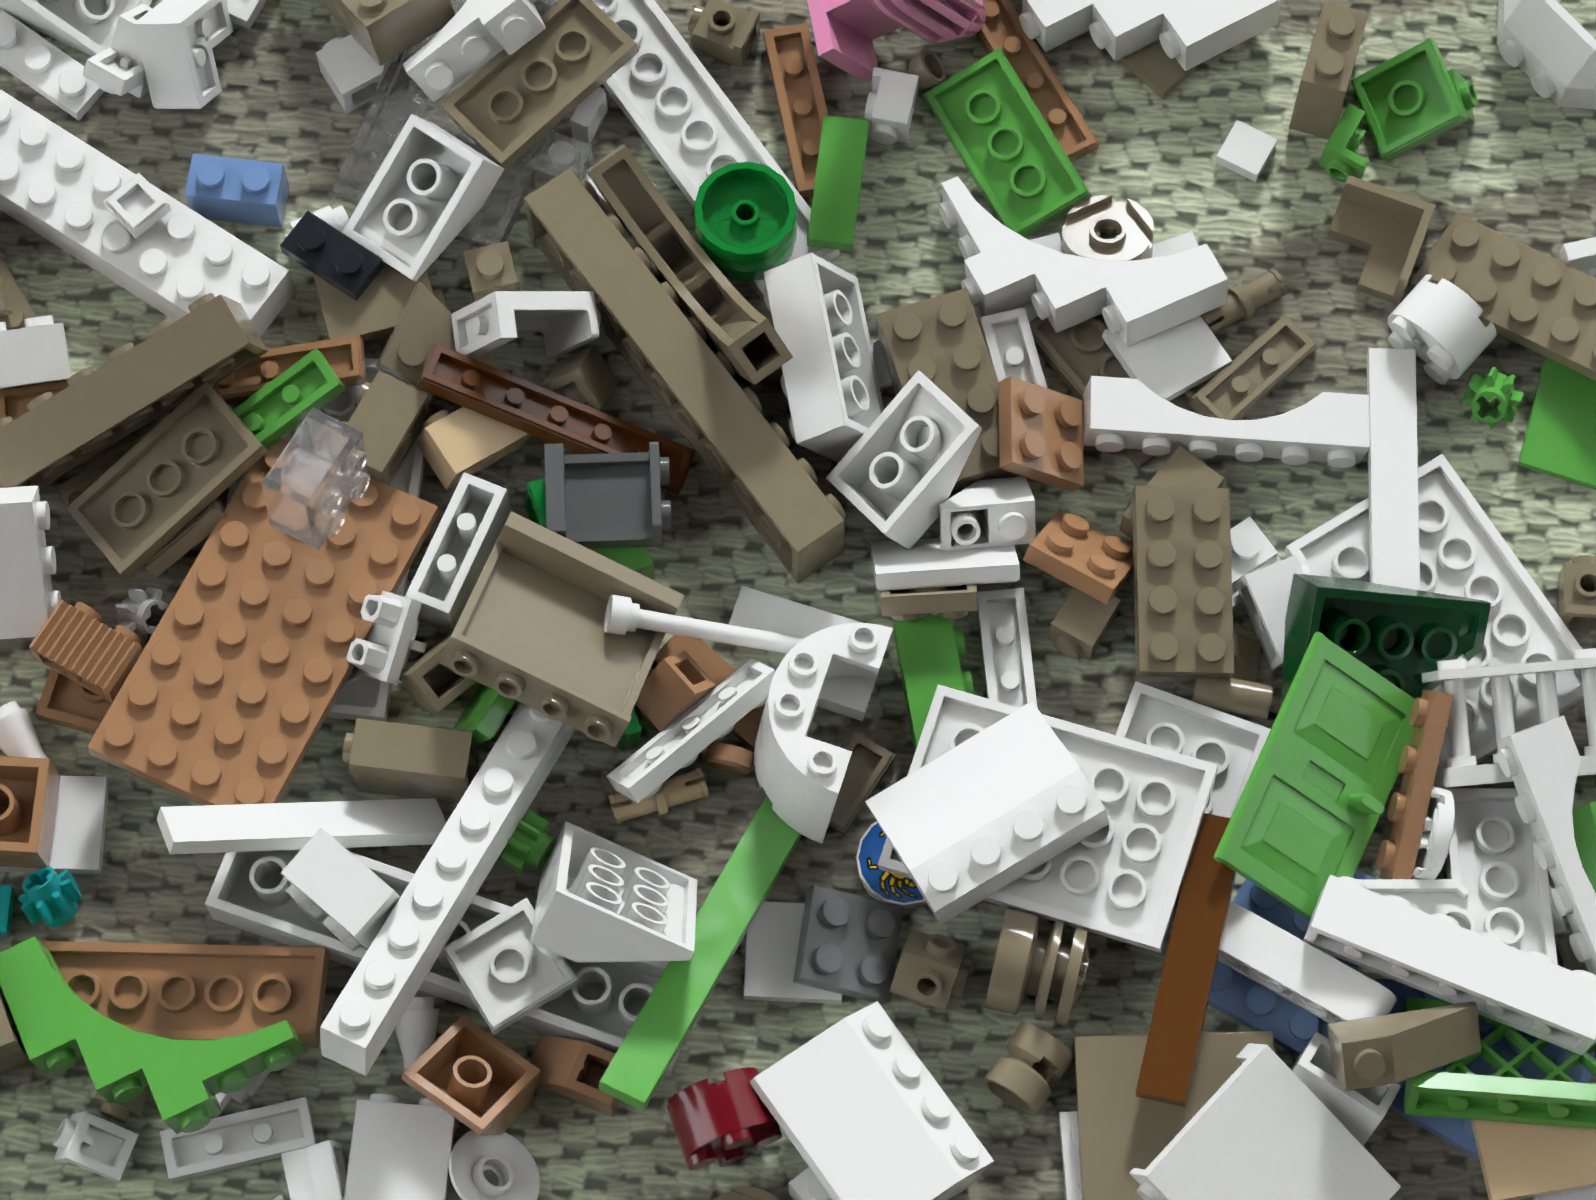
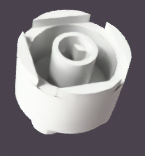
M1427 274L1388 316V324L1392 333L1387 339L1394 349H1416V355L1426 362L1423 366L1425 372L1434 381L1444 385L1449 379H1458L1496 337V329L1492 321L1485 328L1478 318L1482 314L1483 309L1463 290L1443 278L1437 285L1431 283L1433 275Z

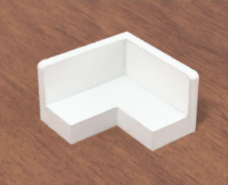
M163 0L133 23L154 108L201 109L222 92L212 48L233 32L226 0Z

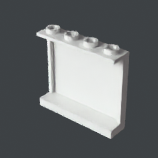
M1248 1043L1236 1056L1241 1066L1145 1170L1133 1168L1129 1173L1140 1184L1137 1192L1143 1200H1390L1401 1187L1268 1045Z

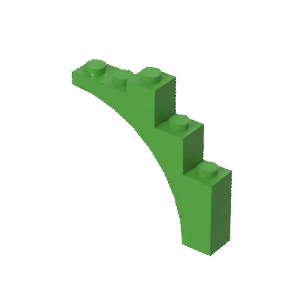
M35 936L0 952V986L29 1060L46 1074L48 1072L57 1073L67 1070L77 1063V1058L83 1056L96 1091L110 1104L115 1101L123 1103L133 1100L143 1093L145 1087L149 1086L163 1121L176 1134L198 1131L210 1123V1118L222 1113L216 1094L238 1091L249 1083V1078L266 1070L270 1072L281 1070L292 1064L295 1056L306 1051L299 1034L287 1020L249 1034L215 1040L169 1039L138 1032L102 1016L81 1000L66 983L50 951Z

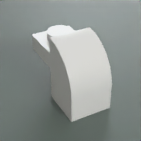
M141 4L120 15L111 47L87 59L82 76L97 83L100 89L110 94L122 96L128 92L138 98L147 94L149 88L133 23L152 10V8Z

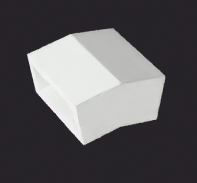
M326 1140L305 1148L281 1153L290 1200H344L348 1167L342 1143Z

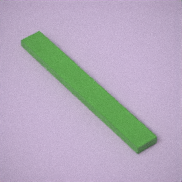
M768 796L765 797L696 915L695 950L691 960L670 961L599 1081L600 1091L642 1111L645 1110L799 842L802 834L787 825L772 809L773 803Z

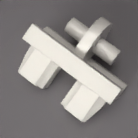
M383 590L381 595L365 596L360 612L362 619L375 624L368 641L356 638L351 642L346 659L349 663L359 668L357 673L391 684H398L402 667H406L411 649L425 653L427 647L426 643L414 640L419 626L417 618L422 602Z

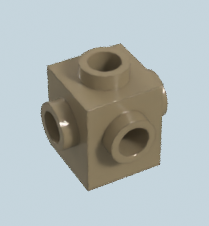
M911 929L889 992L909 998L918 1006L924 1008L935 1007L946 1011L951 995L961 996L970 972V968L962 966L967 948L956 944L947 936L939 934L929 935Z

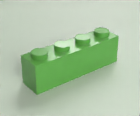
M939 614L923 616L912 621H894L893 635L915 751L938 684L974 695L970 671L961 672L959 661L960 655H966L962 627L953 628L952 619L940 617Z

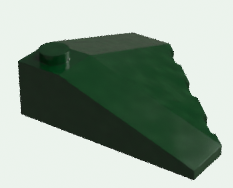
M1294 573L1285 618L1282 704L1315 632L1323 633L1327 639L1412 698H1421L1423 689L1434 690L1444 682L1422 683L1421 673L1437 671L1438 661L1455 660L1460 656L1469 661L1483 649L1491 603L1484 600L1344 578Z

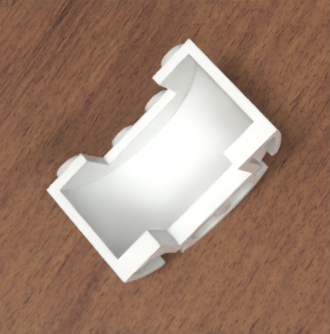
M847 623L819 630L800 641L787 653L776 669L771 682L754 747L756 777L759 786L764 788L767 796L773 803L772 809L791 828L821 844L823 843L852 751L807 737L817 707L863 721L893 629L890 627L870 623Z

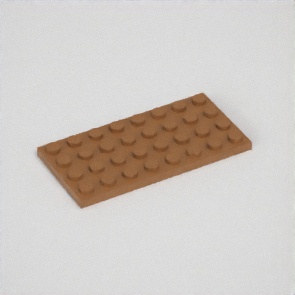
M282 438L278 439L266 448L268 451L245 474L223 512L227 518L217 522L87 746L89 755L203 806L279 803L355 667L346 659L351 642L356 638L366 641L369 639L375 623L362 619L360 612L365 596L381 595L382 590L393 594L396 593L439 515L438 506Z

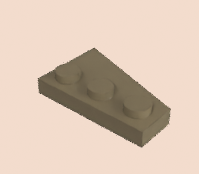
M421 282L416 284L376 365L415 387L419 383L434 343L456 351L452 313ZM489 352L475 358V360L509 373ZM429 393L430 395L448 403L449 405L457 409L463 407L456 403H453L451 401H448L439 396Z

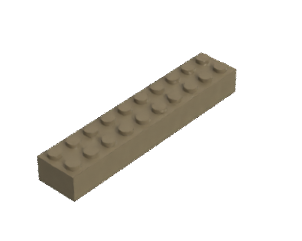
M570 168L524 197L530 237L572 291H594L596 307L601 317L600 328L794 580L800 583L843 553L844 534H846L843 520L846 518L844 509L832 494L825 497L815 484L818 478L810 464L804 458L797 461L787 448L790 446V442L782 428L776 422L769 425L760 413L762 406L754 392L747 386L741 389L732 377L735 375L734 369L725 355L720 351L714 354L705 342L707 335L701 324L693 316L687 319L678 308L680 301L673 288L666 281L660 284L651 273L653 266L640 247L632 249L625 240L626 231L615 214L611 212L606 215L597 204L600 202V199L591 183L586 178L580 181Z

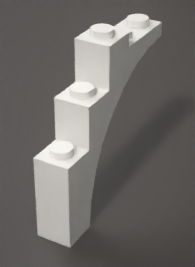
M467 0L456 15L426 45L403 63L407 74L435 102L503 49L510 56L545 30L546 27L534 5L537 0Z
M1022 0V14L1019 16V20L1026 36L1030 40L1036 38L1045 52L1090 31L1097 47L1100 49L1106 48L1116 62L1160 40L1166 55L1171 59L1175 57L1184 71H1187L1277 25L1280 0Z
M958 176L941 183L943 202L938 204L939 212L948 229L955 227L959 234L958 245L965 259L966 279L961 281L962 289L967 288L972 305L977 304L984 316L1004 312L1032 300L1040 319L1048 318L1055 332L1058 333L1103 314L1105 323L1111 333L1119 332L1128 347L1227 304L1228 278L1207 243L1173 255L1142 260H1097L1064 254L1031 242L1001 224L976 202Z

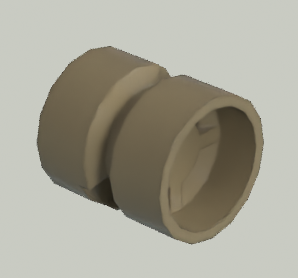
M1021 1022L1006 1044L1009 1055L996 1059L984 1077L983 1082L992 1093L1017 1110L1030 1116H1037L1051 1094L1049 1082L1060 1081L1072 1063L1074 1056L1064 1044L1046 1031L1032 1024Z

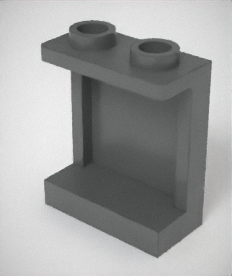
M649 442L650 450L648 452L564 455L563 443L544 444L546 528L588 549L663 546L662 529H672L671 500L661 501L660 487L670 485L669 457H659V442Z

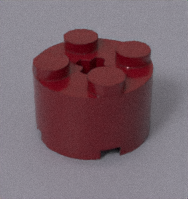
M746 1067L723 1072L725 1080L709 1084L706 1078L682 1089L667 1101L669 1117L690 1170L703 1168L718 1160L720 1167L732 1165L748 1157L746 1148L753 1145L755 1147H762L776 1142L783 1137L780 1125L750 1084V1081L759 1074L757 1068Z

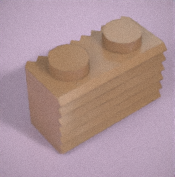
M60 600L30 644L29 649L39 662L113 703L143 651L140 645L141 638L122 625L118 624L113 629L99 622L102 618L101 615L82 602H77L73 606L64 600Z

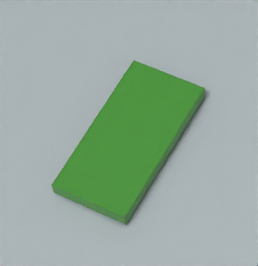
M998 48L922 94L998 221L1025 238L1069 212L1080 201L1091 197L1088 188L1001 48Z

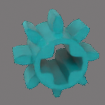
M44 867L36 870L24 880L22 889L25 893L18 896V899L22 904V911L33 926L43 919L48 927L54 928L67 923L75 916L78 911L76 901L82 899V895L78 890L79 885L68 869L58 875L52 867Z

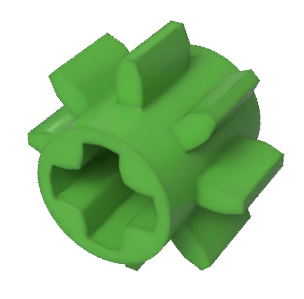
M1492 367L1490 373L1483 378L1474 373L1469 382L1471 389L1465 392L1462 399L1463 404L1471 405L1473 413L1470 420L1473 422L1478 419L1481 422L1488 423L1490 429H1494L1496 422H1499L1502 418L1510 423L1513 422L1517 413L1514 406L1520 405L1524 397L1523 392L1514 391L1513 382L1516 376L1514 374L1506 376L1499 373L1496 367Z
M529 810L524 820L521 819L512 836L508 839L503 849L504 853L500 858L503 860L502 863L520 874L524 872L527 864L539 870L548 858L556 841V838L547 834L551 826L549 821Z

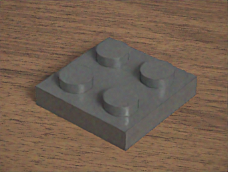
M815 884L809 887L806 894L793 982L871 1002L878 1001L879 1004L883 1005L891 1001L892 992L889 991L895 974L904 907Z

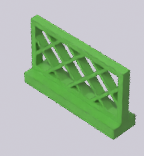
M1406 997L1404 1012L1452 1005V1003L1442 999ZM1478 1014V1019L1486 1020L1496 1029L1483 1040L1480 1039L1481 1052L1446 1064L1447 1068L1442 1072L1428 1071L1406 1079L1404 1114L1596 1129V1084L1578 1083L1566 1074L1580 1063L1595 1076L1596 1081V1038L1583 1056L1563 1048L1571 1057L1557 1067L1540 1052L1550 1042L1539 1038L1531 1044L1514 1028ZM1503 1036L1521 1051L1519 1055L1508 1063L1490 1048ZM1593 1051H1594V1058H1593L1592 1056H1590V1054H1591ZM1480 1055L1497 1072L1492 1076L1475 1075L1466 1065ZM1530 1059L1548 1075L1542 1080L1526 1079L1516 1069Z

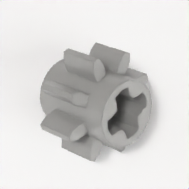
M147 587L144 591L142 589L130 588L128 589L129 597L123 600L121 604L115 605L118 609V623L116 626L118 624L137 634L142 640L140 642L142 646L145 642L148 643L170 605V602L160 601L162 597L161 589Z

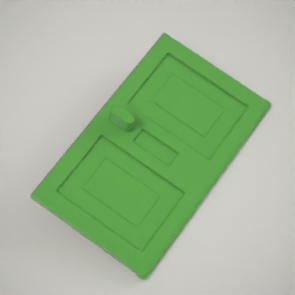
M1315 632L1213 856L1214 860L1223 863L1294 911L1311 920L1328 877L1333 875L1338 878L1342 876L1353 878L1377 821L1384 812V805L1399 774V760L1405 745H1410L1414 726H1410L1409 719L1415 699L1327 639L1323 633Z

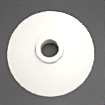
M471 1130L454 1144L449 1156V1175L455 1191L462 1200H537L540 1192V1175L537 1165L527 1148L516 1138L506 1132L502 1135L480 1136Z

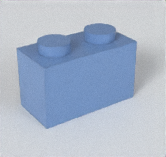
M192 154L185 198L188 207L206 219L282 227L290 186L284 165L281 163Z

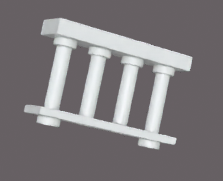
M1596 648L1574 650L1575 659L1467 668L1466 659L1445 660L1437 662V671L1421 673L1422 683L1444 681L1445 693L1454 695L1448 719L1451 758H1447L1448 768L1437 769L1433 786L1449 788L1513 782L1512 777L1508 778L1503 773L1497 754H1493V764L1477 765L1476 756H1471L1463 680L1490 678L1498 751L1501 748L1497 740L1515 733L1509 676L1536 675L1541 724L1559 717L1555 672L1581 670L1589 745L1584 746L1585 756H1580L1582 763L1578 776L1596 775Z

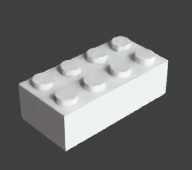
M808 253L764 272L767 288L764 292V299L767 308L772 314L775 331L793 356L792 359L782 365L783 375L781 376V387L788 398L791 418L789 419L790 432L798 445L839 463L884 411L858 278L817 255Z

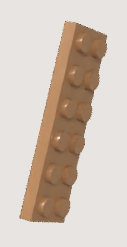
M40 941L50 951L66 983L81 1000L102 1016L135 1031L169 1039L215 1040L249 1034L287 1020L299 1034L304 1048H319L320 1026L322 1025L330 956L326 947Z

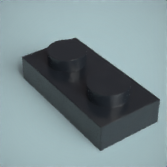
M310 211L304 214L280 244L283 254L355 301L358 300L384 267L381 257Z

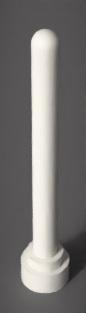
M613 594L609 597L604 620V632L625 635L626 631L635 632L636 628L784 654H787L796 644L805 639L792 635L640 609V604L632 603L630 597Z

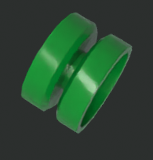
M749 161L728 164L711 173L699 187L694 203L696 241L726 278L741 282L764 279L765 271L786 263L792 256L797 236V209L794 192L782 175L768 166Z

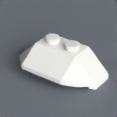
M1498 0L1497 45L1503 59L1512 67L1519 66L1530 77L1534 90L1543 98L1550 97L1558 107L1596 109V39L1556 0Z

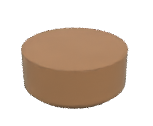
M711 743L707 747L704 761L708 766L718 770L736 774H748L752 769L754 753L734 745Z

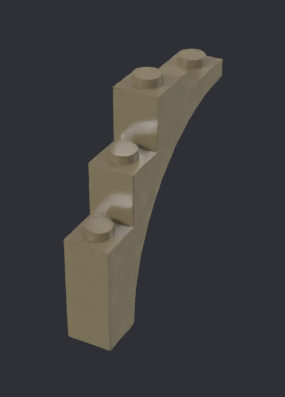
M621 145L586 170L588 176L635 242V247H640L649 258L653 266V273L660 283L666 281L673 288L680 304L689 317L693 316L701 324L716 348L728 359L734 372L755 385L793 358L769 320L759 313L736 290L692 237L626 145Z

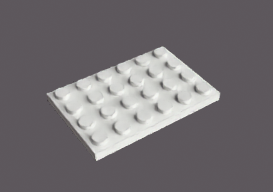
M1441 454L1419 467L1420 591L1484 600L1491 603L1483 649L1467 661V668L1575 659L1574 650H1580L1582 647L1444 455ZM1369 497L1287 545L1284 552L1289 558L1297 555L1300 564L1307 565L1312 575L1370 583ZM1581 670L1555 672L1559 714L1584 699ZM1535 674L1509 676L1515 733L1540 724ZM1490 678L1463 680L1471 756H1476L1477 764L1497 752ZM1444 682L1433 691L1445 693ZM1448 723L1437 769L1448 768L1447 758H1451Z
M938 684L908 775L1020 708ZM1043 715L1105 806L1109 824L988 896L984 901L1037 914L1038 917L1054 922L1057 920L1063 921L1064 925L1074 928L1078 925L1088 928V932L1161 953L1187 865L1215 782L1218 764ZM886 838L878 862L879 869L912 879Z

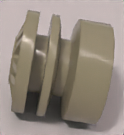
M1007 907L984 1008L1016 1015L1025 994L1035 996L1034 1013L1036 1020L1043 1021L1047 999L1059 1002L1055 1024L1067 1026L1070 1014L1081 999L1090 958L1087 937L1088 928L1076 925L1072 944L1061 942L1064 922L1057 920L1048 938L1039 937V917L1037 914Z

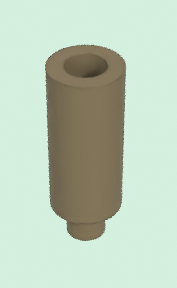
M1196 677L1192 701L1218 711L1267 720L1269 712L1278 714L1282 706V695L1273 694V685L1227 677Z

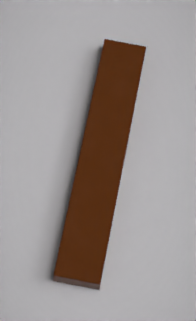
M434 343L417 388L553 444L563 443L565 449L577 454L648 452L650 450L649 442H659V457H669L670 485L660 487L679 495L684 485L695 453L694 449L437 343Z
M1204 813L1182 881L1135 1092L1136 1097L1186 1107L1237 874L1213 858L1231 818Z

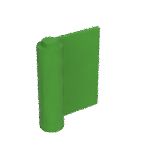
M1544 356L1517 463L1518 466L1596 490V381Z

